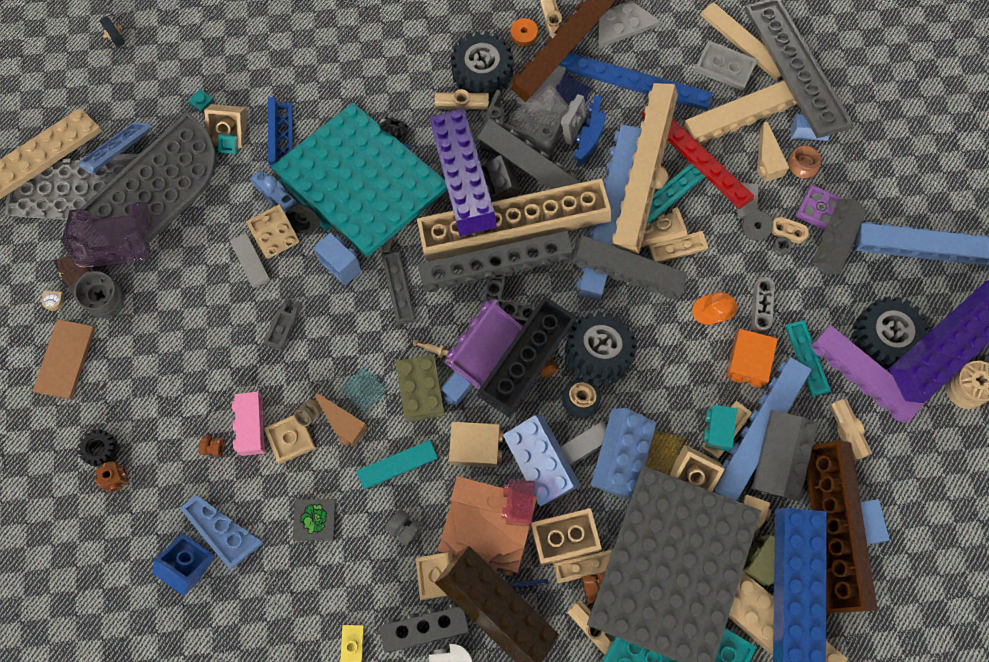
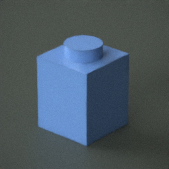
M455 372L441 389L442 398L450 405L454 403L457 406L470 391L471 383Z

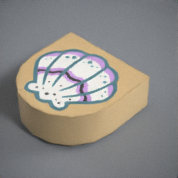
M43 291L42 305L50 311H56L62 306L65 294L59 291Z

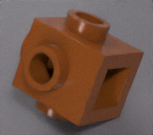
M106 462L101 465V468L95 470L97 474L95 481L98 487L108 492L118 491L123 486L129 484L125 467L116 462Z

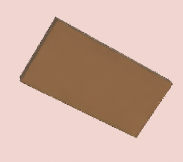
M57 319L33 388L34 393L72 400L96 329L94 326Z

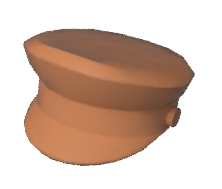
M806 145L796 148L790 154L788 160L790 170L800 178L815 176L821 164V156L818 151Z

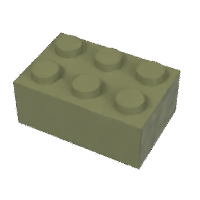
M434 354L395 361L406 422L445 416Z

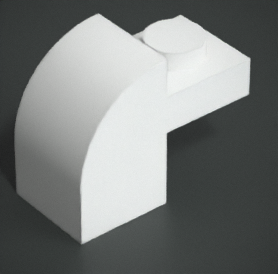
M450 644V653H446V649L434 650V654L429 655V662H473L469 652L456 644Z

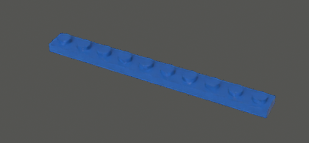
M569 53L559 65L565 67L566 72L648 95L649 91H652L654 83L675 84L678 93L677 103L705 111L708 110L713 92Z

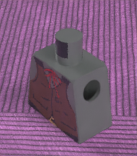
M84 251L53 260L66 290L73 296L75 284L80 277L86 273L96 271L97 268L105 265L100 255L90 258Z

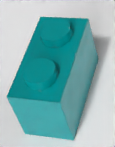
M713 404L709 410H706L705 422H708L707 429H704L702 438L703 441H706L705 448L728 452L733 448L737 408Z

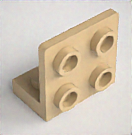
M280 204L246 221L266 259L300 242Z

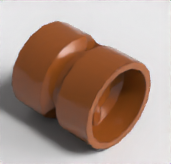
M605 571L599 572L597 577L593 575L581 577L588 604L595 602Z

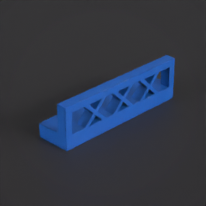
M268 97V163L271 167L284 154H288V150L289 152L293 150L292 102L277 103L275 97ZM279 109H288V113L282 117L279 115ZM283 123L288 125V129L284 133L279 130ZM285 138L289 144L282 149L279 143Z

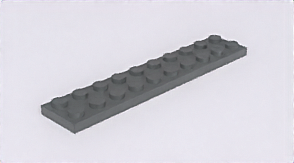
M764 0L746 5V14L816 138L852 129L854 124L781 0Z

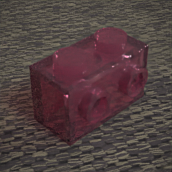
M509 479V485H504V497L508 499L507 506L502 508V519H506V525L531 527L534 481Z

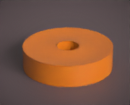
M526 18L516 20L510 29L511 39L520 46L533 44L538 37L536 23Z

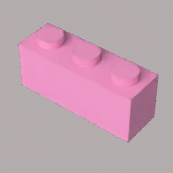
M259 392L235 394V401H232V410L235 412L233 430L236 431V439L233 440L234 450L241 456L264 454L263 396Z

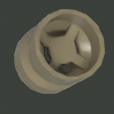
M309 399L294 412V418L298 424L308 426L321 414V407L316 401Z

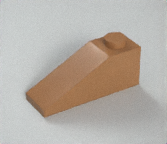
M316 393L315 398L339 437L338 441L347 447L349 444L355 447L367 430V425Z

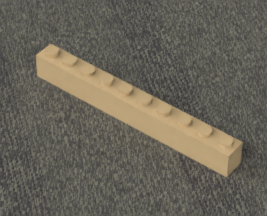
M654 83L652 91H649V104L645 107V120L641 123V136L637 138V151L633 154V167L629 170V183L625 186V199L622 200L620 206L621 215L616 221L617 231L612 237V244L616 248L633 254L640 253L678 97L675 84Z

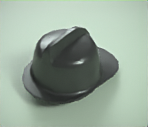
M299 204L285 213L295 233L304 234L320 227V219L313 212L314 209L312 207Z

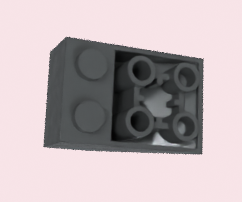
M499 155L481 165L491 202L509 199L521 193L517 177L509 159Z

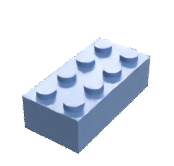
M628 408L612 409L591 485L617 497L631 499L641 468L646 465L656 422Z
M534 415L503 434L534 496L537 497L539 506L549 505L581 486L544 415Z

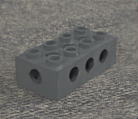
M454 603L447 605V610L443 611L434 608L426 610V615L419 616L417 613L404 616L405 620L398 621L396 618L383 621L384 625L379 626L384 653L468 634L470 630L466 613ZM444 617H449L451 620L447 628L441 627V620ZM424 622H428L430 625L426 633H422L420 630L421 624ZM403 627H407L409 631L406 638L400 636V631Z

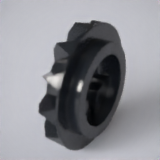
M384 117L379 124L384 132L396 137L404 136L408 131V126L403 121L393 117Z

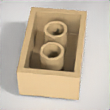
M591 508L532 522L530 525L540 566L599 552L602 549Z

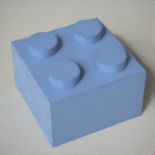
M329 233L314 247V251L320 263L346 286L361 272L360 261L356 258L358 256L356 252L351 248L347 249L339 236L334 237Z

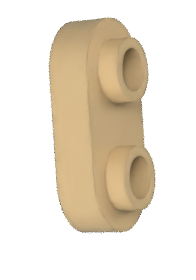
M783 217L773 220L772 234L779 238L786 237L791 242L802 243L808 237V228L801 223Z

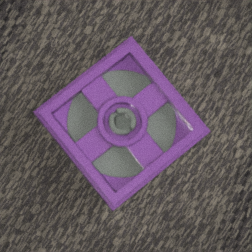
M811 184L795 217L826 230L838 199L843 198Z

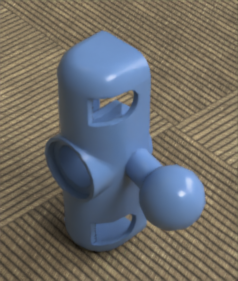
M259 171L250 178L252 184L272 205L277 206L280 204L284 213L297 205V201L287 193L286 189L276 181L275 177Z

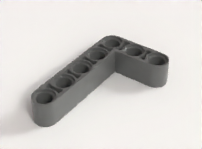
M493 261L491 264L494 266H498L501 263L499 261ZM502 274L487 280L482 304L485 301L496 299V305L504 311L507 309L513 310L514 313L510 316L523 326L528 320L523 315L525 313L532 314L535 307L530 304L502 299L507 276ZM491 289H498L499 292L496 293V294H493V293L490 292V290H491Z

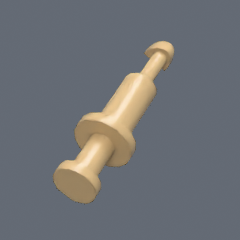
M413 340L414 346L423 347L425 351L438 354L439 358H442L443 355L446 356L448 353L444 345L438 347L429 343L421 344L418 343L419 341Z

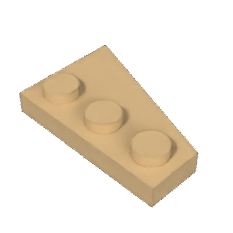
M678 207L672 209V213L666 216L662 214L658 216V220L646 225L641 247L687 236V229Z

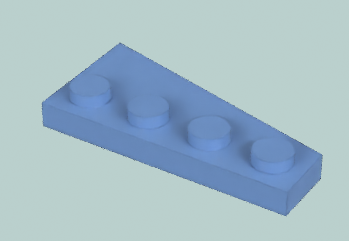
M197 495L180 507L181 511L229 570H232L263 544L261 540L251 535L244 528H241Z

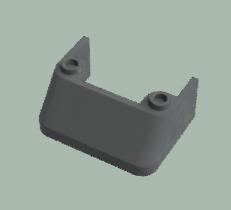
M500 90L496 91L488 108L483 128L489 119L494 121L496 118L503 123L504 111L500 108ZM561 112L555 127L542 125L536 134L503 123V128L508 132L512 129L520 135L518 139L522 142L525 140L529 141L534 145L533 149L539 153L542 150L551 157L563 129L561 120L565 113ZM480 140L482 150L497 156L502 155Z

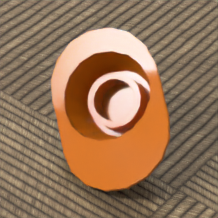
M725 292L703 296L697 299L692 307V314L695 320L705 325L733 318L737 311L734 297Z

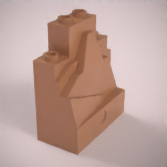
M457 476L438 552H452L454 558L459 551L470 546L496 573L499 569L502 570L501 574L513 577V574L518 575L537 497Z

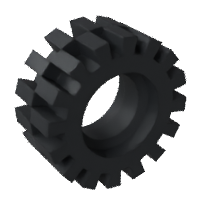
M90 430L91 434L87 432L84 434L85 439L80 438L79 441L82 444H78L77 447L80 450L77 452L81 455V460L92 466L101 467L102 464L109 460L114 461L113 455L118 454L115 451L119 449V445L116 444L118 443L117 439L104 430ZM103 441L105 444L104 451L100 455H93L91 449L94 443Z

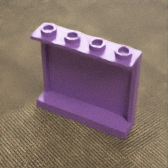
M496 299L485 301L480 307L481 312L469 322V329L459 336L457 340L459 343L455 348L452 347L448 351L447 359L444 362L478 390L523 327L496 305Z

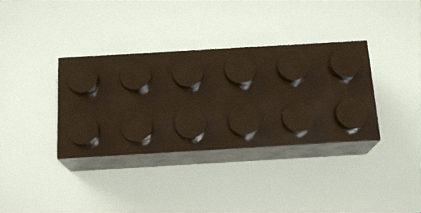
M470 546L459 551L435 581V584L515 662H542L559 635Z

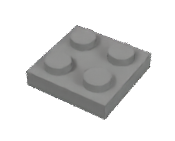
M577 94L575 100L571 101L568 113L561 120L565 143L573 145L577 134L587 119L584 96Z

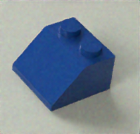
M182 533L154 560L152 574L185 596L199 582L215 555Z

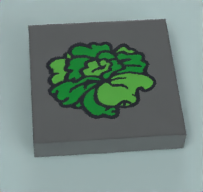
M295 499L293 541H334L336 500Z

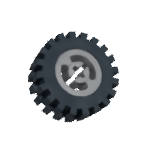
M476 31L475 36L469 33L466 35V40L463 38L459 39V45L455 44L453 47L454 52L451 53L452 75L454 83L456 82V87L459 90L462 88L470 93H489V98H493L497 90H500V93H502V87L506 90L513 74V52L510 45H506V40L503 37L499 40L496 33L490 36L489 31H485L484 35H480V31Z
M891 296L883 300L880 298L873 304L871 303L857 317V321L853 324L852 328L856 329L852 333V338H857L853 344L860 347L864 353L880 366L885 365V370H890L889 368L928 334L926 331L930 328L929 323L923 322L927 318L924 313L919 315L917 312L920 308L917 305L912 308L910 306L911 301L909 300L902 303L901 297H895L891 301ZM883 321H890L887 325L882 324ZM898 338L902 339L901 343H893Z
M597 312L596 317H594L593 313H589L586 319L583 316L579 318L578 323L575 322L570 330L564 353H566L565 361L569 362L568 368L570 371L575 369L574 375L577 378L580 375L584 377L583 382L588 383V380H592L593 385L598 386L599 382H603V386H607L610 380L613 384L618 382L619 378L622 379L626 375L635 357L637 340H634V332H628L630 326L627 323L625 325L621 324L623 319L619 317L616 320L612 319L613 314L608 313L607 317H604L603 312Z

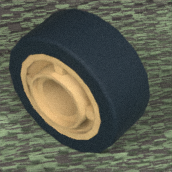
M583 378L569 382L562 396L565 410L578 418H585L594 414L601 400L599 388L593 385V382L588 380V383L583 382ZM577 396H582L585 400H580Z

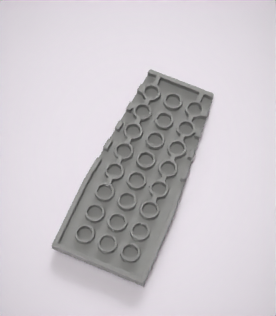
M120 154L93 175L77 164L85 157H81L80 160L71 161V159H63V162H56L7 194L4 212L8 216L88 221L78 210L139 154Z

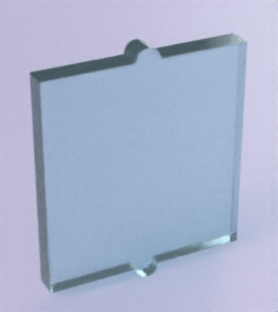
M364 367L354 377L351 376V380L341 388V391L364 413L374 403H378V399L387 391Z

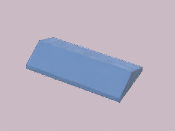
M131 123L77 164L93 175L147 135L151 128L150 124Z

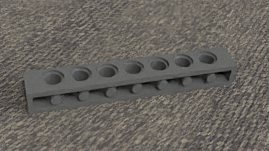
M564 231L418 264L424 292L432 293L440 288H454L462 283L472 284L480 279L490 280L502 274L508 276L515 271L521 270L525 272L537 266L547 267L555 262L565 263L572 259L573 250L568 232ZM552 248L555 249L556 252L549 253L547 250ZM536 253L538 256L530 257L528 254ZM517 257L519 260L514 262L510 258ZM493 261H499L501 264L498 266H494L491 263ZM480 265L482 268L475 270L473 266ZM457 269L463 270L461 274L454 273ZM439 273L445 275L443 278L435 277Z

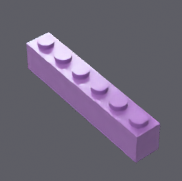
M829 325L810 345L816 355L825 358L832 368L842 372L848 381L855 383L865 395L871 396L876 400L878 406L887 409L895 420L902 423L911 420L924 404L905 401L893 375L833 326Z

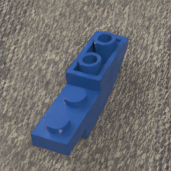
M594 96L593 103H589L588 113H592L591 118H587L586 127L582 126V132L577 134L576 144L580 145L579 149H575L574 160H577L576 167H581L589 159L601 138L606 113L599 112L601 96Z

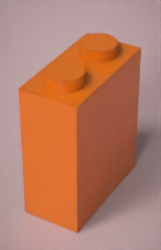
M739 329L735 334L726 377L731 378L734 382L741 383L743 381L750 383L752 387H764L769 382L778 339Z

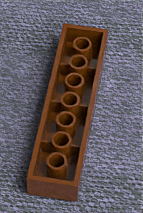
M841 440L813 445L806 477L811 510L826 511V614L878 611L852 445L850 442Z

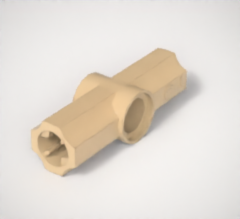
M540 0L546 22V30L549 32V36L553 38L556 35L554 33L560 25L563 26L562 15L559 13L556 0Z
M463 89L457 90L455 93H435V109H464L466 112L469 109L488 110L489 93H468Z
M842 399L831 404L830 408L838 423V434L843 441L851 443L854 461L871 455L872 452L864 437L863 424L858 418H855L848 400Z
M578 600L569 608L567 613L605 655L614 637L603 631H600L596 636L591 635L590 626L587 625L591 611L581 600Z

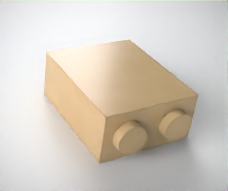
M452 422L449 452L450 465L497 467L498 462L502 461V450H498L499 442H503V431L500 430V425Z

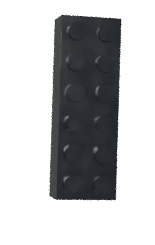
M544 296L478 390L477 397L510 418L572 328L577 317Z

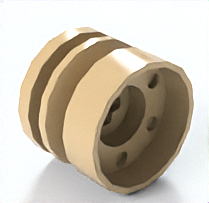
M972 361L963 366L946 382V393L955 405L964 409H974L989 401V363Z

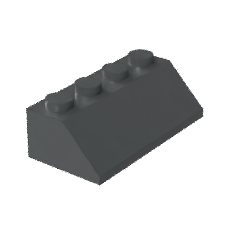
M771 410L752 489L800 501L818 422L801 416Z

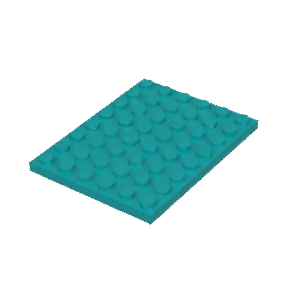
M351 103L271 166L272 170L367 258L447 191L446 182L440 175L395 137L384 132L376 121L354 103Z

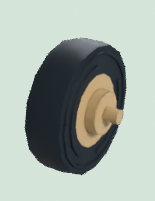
M108 16L99 20L105 29L103 38L108 37L117 48L123 46L125 41L120 35L121 25L117 27Z

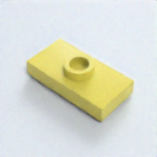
M363 625L342 626L340 662H362Z

